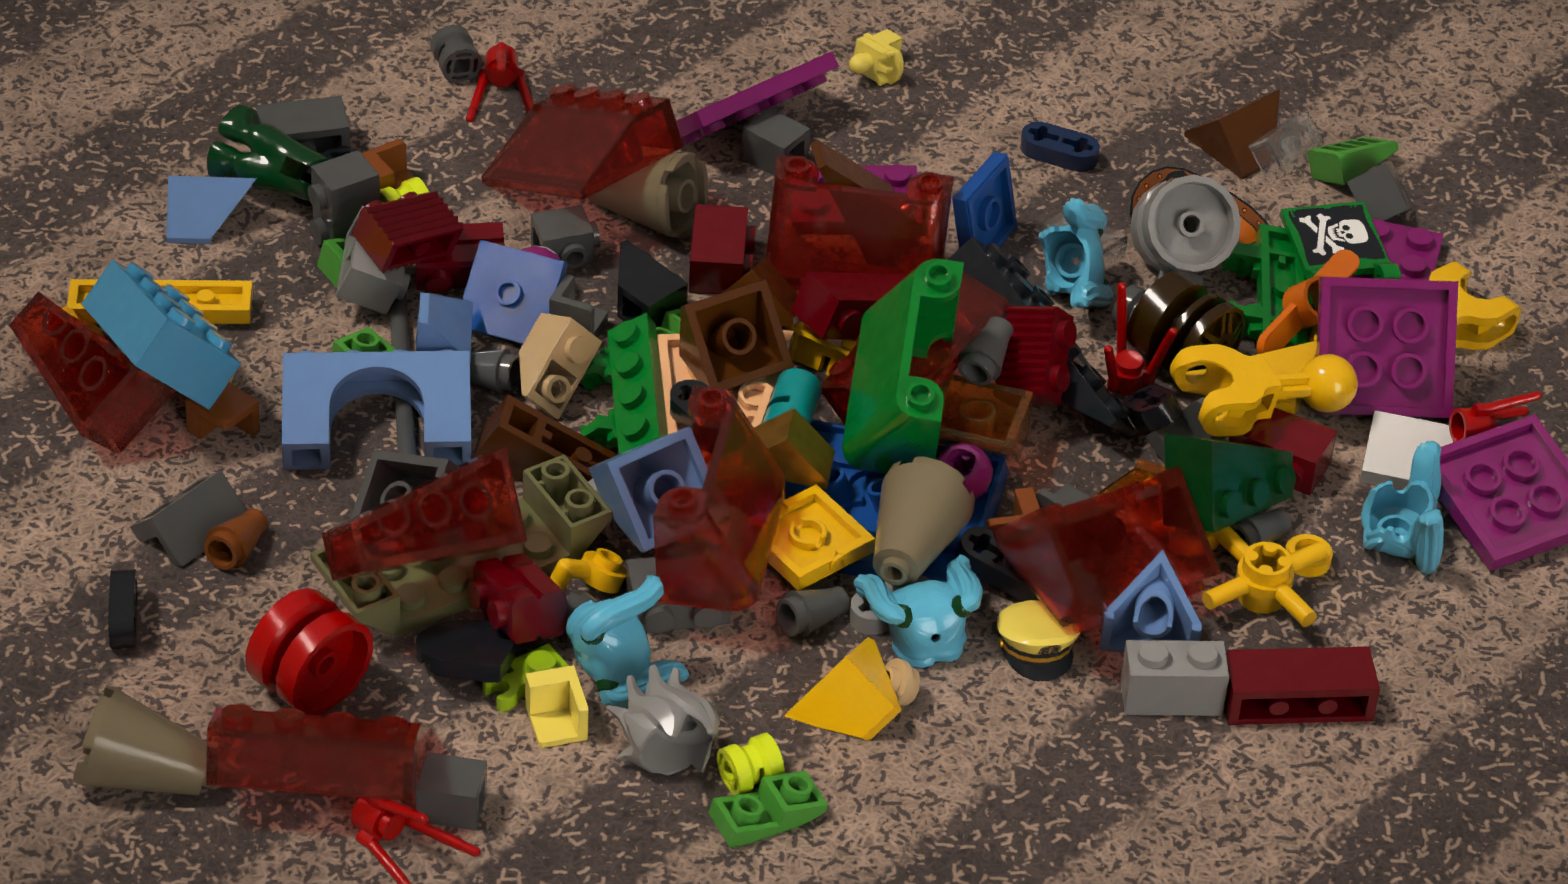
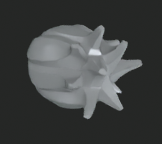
M649 666V682L647 683L645 693L637 686L633 675L627 676L629 709L611 705L606 706V710L619 720L624 731L623 734L630 743V746L616 757V760L632 762L648 772L663 775L678 773L688 768L691 764L699 772L704 773L710 757L712 743L718 736V727L720 725L719 717L713 704L680 684V670L674 667L666 684L661 678L657 666Z

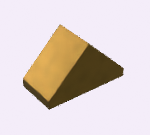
M793 408L742 434L734 472L807 486L817 484L820 488L827 489L835 450Z

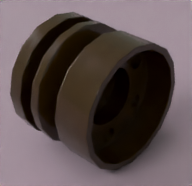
M1168 272L1148 288L1134 308L1127 325L1128 350L1137 351L1145 361L1150 363L1169 329L1172 327L1176 328L1178 333L1160 367L1163 366L1164 373L1171 377L1170 365L1179 351L1186 347L1220 344L1238 350L1246 323L1244 311L1226 302V300L1214 293L1208 294L1207 288L1181 272ZM1198 365L1190 368L1188 371L1206 369V366Z

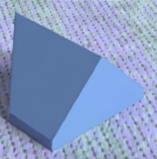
M168 175L167 243L211 244L214 234L257 178Z
M420 292L415 340L416 351H438L441 349H452L455 351L470 350L471 362L473 302Z
M1163 549L1105 610L1099 650L1124 653L1126 640L1200 641L1202 624Z

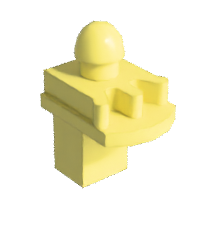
M889 29L875 35L864 34L863 37L858 38L856 41L854 55L849 61L850 70L856 74H863L875 81L879 86L886 83L890 85L896 83L904 71V60L900 51L903 37Z

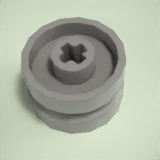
M1193 174L1157 183L1143 193L1133 209L1130 230L1134 247L1145 263L1159 272L1162 269L1168 272L1194 273L1215 268L1230 256L1239 240L1241 219L1238 205L1227 188L1212 178ZM1184 220L1187 222L1188 229L1186 230L1183 225Z

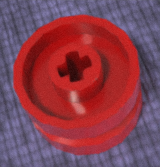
M311 588L292 591L277 601L266 612L253 631L245 653L246 670L253 680L269 692L277 693L281 700L299 715L314 718L323 715L343 701L358 686L368 669L372 657L373 635L365 624L350 613L341 611L335 602L320 591Z

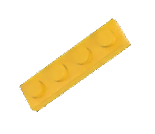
M98 279L70 280L66 308L68 323H97L82 306V302ZM153 280L163 288L169 284L190 298L189 303L204 313L203 318L212 324H250L252 281Z

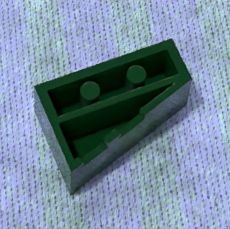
M1164 433L1166 521L1168 525L1215 533L1293 497L1296 475L1293 470L1292 451Z

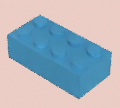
M112 259L82 302V306L136 367L210 410L241 365L239 360L229 351L233 344L217 333L218 328L203 318L204 313L189 303L190 298L169 284L163 288L153 281V275L134 262H130L128 267H125Z

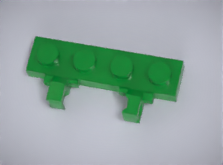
M1260 223L1256 233V243L1245 244L1238 242L1230 256L1222 262L1223 272L1230 270L1236 272L1240 277L1250 274L1251 279L1257 278V303L1242 306L1237 305L1232 300L1229 301V303L1244 311L1246 323L1243 337L1248 336L1256 340L1283 311L1282 299L1285 291L1289 287L1304 281L1303 271L1287 232L1283 227ZM1302 328L1284 348L1307 343L1306 328Z
M647 312L632 320L624 321L617 327L607 331L609 348L605 347L595 354L580 381L588 391L603 383L612 384L614 409L608 411V416L597 415L594 421L588 425H581V435L607 449L618 447L619 454L667 435L656 324Z

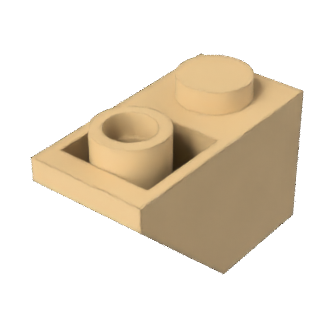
M541 313L519 350L522 396L550 417L559 420L602 341L571 317Z

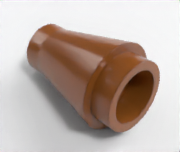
M250 508L243 514L210 529L204 543V552L207 559L215 567L222 570L243 566L260 537L268 530L269 523L266 516L260 510Z

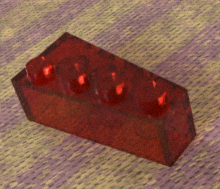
M40 292L35 294L9 324L80 435L117 454L127 447L176 391L136 367L107 333L78 312Z
M506 446L477 456L321 533L332 581L497 551L527 541Z

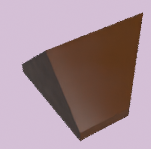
M1280 89L1212 117L1186 130L1184 136L1240 179H1244L1273 164Z

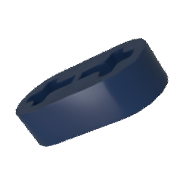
M1032 122L1027 124L1022 130L1020 149L1025 156L1071 171L1086 172L1097 166L1100 145L1094 137L1088 134L1046 122Z

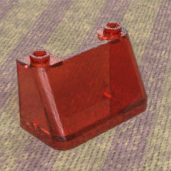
M778 155L774 173L766 257L797 293L807 272L905 274L908 276L925 261L931 259L946 260L954 176L925 172L910 179L906 193L820 183L818 182L819 170L814 162L802 156Z
M693 385L688 400V414L693 422V434L708 467L702 489L677 487L668 490L658 501L653 517L656 576L660 577L664 585V594L657 602L723 611H741L755 604L759 597L785 500V475L731 393L717 387Z
M1180 466L1162 471L1157 476L1144 482H1133L1118 490L1066 506L1055 503L1039 508L992 532L999 551L1062 628L1072 626L1075 634L1101 625L1100 616L1108 612L1107 608L1162 549L1187 597L1206 590L1203 581L1221 574Z

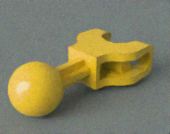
M1451 262L1432 271L1429 277L1431 281H1459L1456 348L1470 350L1489 349L1515 332L1522 311L1519 305L1506 296L1481 299L1467 294L1469 277L1472 272L1458 262Z
M1208 344L1190 346L1180 350L1170 365V375L1181 391L1206 396L1202 403L1198 420L1206 433L1215 437L1245 435L1252 429L1254 422L1259 419L1272 417L1278 399L1303 398L1311 408L1325 413L1339 411L1351 403L1358 387L1357 375L1352 365L1346 359L1334 354H1323L1312 358L1305 364L1301 372L1275 374L1264 356H1248L1224 345ZM1198 365L1206 366V369L1188 371L1190 368Z

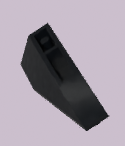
M971 237L948 259L964 262L958 305L979 332L987 324L990 317L998 316L1005 319L1008 306L1054 305L1053 300L1043 289L1037 285L1032 287L1028 282L1027 278L1031 273L1026 266L1013 255L1008 258L993 242L986 246L976 238ZM1075 343L1073 347L1069 348L1066 365L1070 372V384L1068 389L1062 392L1061 401L1092 420L1131 439L1137 433L1128 420L1131 412L1119 398L1110 394L1105 387L1106 381L1103 376L1089 364L1082 354L1080 347Z

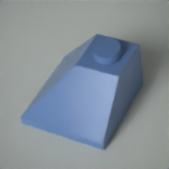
M690 426L589 467L601 498L612 510L613 520L641 553L727 515Z

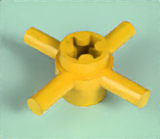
M1230 526L1215 532V539L1239 563L1237 565L1236 578L1202 593V601L1206 608L1212 610L1238 598L1242 606L1258 614L1273 613L1283 606L1302 627H1308L1314 623L1317 618L1316 612L1292 589L1295 572L1327 558L1328 552L1322 542L1318 541L1290 554L1287 549L1273 542H1258L1249 546Z

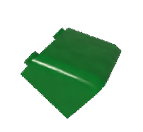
M945 259L925 261L865 311L861 322L842 443L843 456L853 467L866 471L887 473L892 465L901 461V465L911 463L914 457L936 459L944 395L941 388L935 382L922 377L909 376L912 356L927 358L930 346L939 339L944 338L943 341L953 342L964 262Z

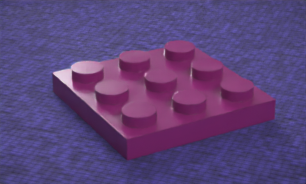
M1319 277L1316 356L1334 354L1346 359L1356 372L1358 387L1355 397L1345 408L1331 413L1320 412L1314 409V413L1374 415V410L1406 417L1450 418L1454 400L1459 281Z
M1535 414L1441 447V488L1439 499L1489 571L1568 543V459Z

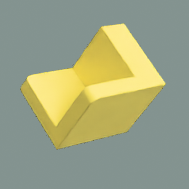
M574 665L526 673L525 706L538 746L546 748L588 740V705Z

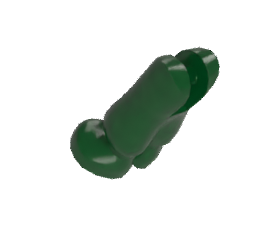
M237 105L223 117L218 127V133L229 141L248 146L251 152H240L233 146L215 141L208 151L207 170L209 177L257 178L252 187L273 190L310 201L308 187L311 185L304 181L308 169H311V166L330 159L295 141L273 125L260 124V118L255 109L246 105Z

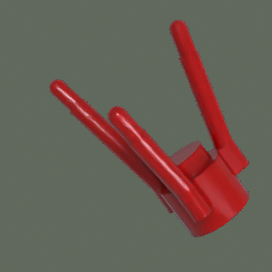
M499 42L486 53L485 68L479 72V80L468 108L466 121H474L488 83L491 82L497 87H507L514 82L518 86L533 129H539L540 122L525 81V71L519 68L518 54L511 46L506 45L504 42Z
M1120 282L1117 286L1116 356L1114 355L1113 347L1110 345L1105 346L1104 353L1108 374V391L1128 396L1143 388L1145 384H1155L1156 372L1178 332L1174 327L1169 329L1149 366L1146 365L1140 353L1134 350H1127L1126 284L1124 282Z
M1535 391L1490 403H1476L1473 407L1455 408L1449 419L1450 436L1456 442L1496 428L1497 420L1526 415L1529 412L1527 407H1515L1540 400L1542 393Z
M375 790L365 792L359 797L351 811V823L360 829L355 840L371 851L397 884H411V882L378 841L384 839L391 841L395 839L402 831L404 825L474 857L479 856L481 853L480 848L429 824L428 815L394 802Z

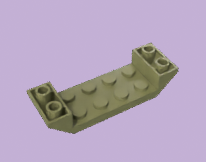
M563 454L523 470V498L467 519L463 527L425 553L394 548L370 558L353 536L310 553V559L356 619L369 626L401 636L472 607L468 586L469 582L473 581V567L477 561L498 558L502 561L504 556L524 553L547 576H550L560 559H579L612 519V510L566 455Z

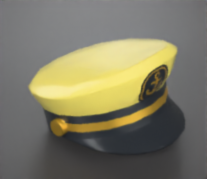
M1027 600L1014 603L1003 609L997 617V628L1000 633V638L997 640L998 647L1002 649L1011 667L1023 677L1033 681H1050L1061 677L1071 668L1074 658L1072 647L1082 632V623L1073 612L1058 603L1044 600Z

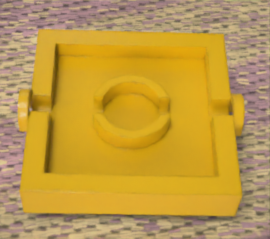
M817 484L786 500L781 496L775 497L769 503L768 509L742 521L740 525V537L798 591L874 552L875 537Z

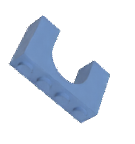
M399 349L391 352L349 350L346 352L316 353L313 351H301L298 353H283L282 456L284 470L331 469V427L335 416L352 400L371 394H386L407 401L417 410L424 424V456L449 459L459 467H472L470 350L407 351Z

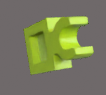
M548 643L515 658L501 682H483L482 693L487 696L496 691L505 692L496 696V709L499 712L507 711L515 707L519 698L525 695L526 673L569 665Z

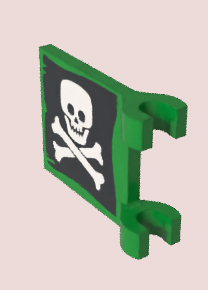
M1364 201L1281 209L1280 218L1301 266L1305 280L1313 277L1339 250H1350L1359 257L1360 264L1353 276L1372 274L1374 279H1401L1400 269L1396 263L1389 261ZM1308 295L1310 305L1314 306L1313 300Z

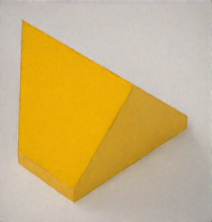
M869 637L866 638L784 716L818 728L864 740H870L878 734L902 709L875 640Z

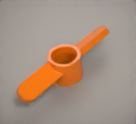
M1339 250L1313 277L1289 287L1283 295V311L1257 340V354L1282 349L1302 328H1309L1318 324L1319 277L1351 278L1359 267V257L1350 250ZM1308 295L1313 300L1315 310L1311 307L1309 303Z

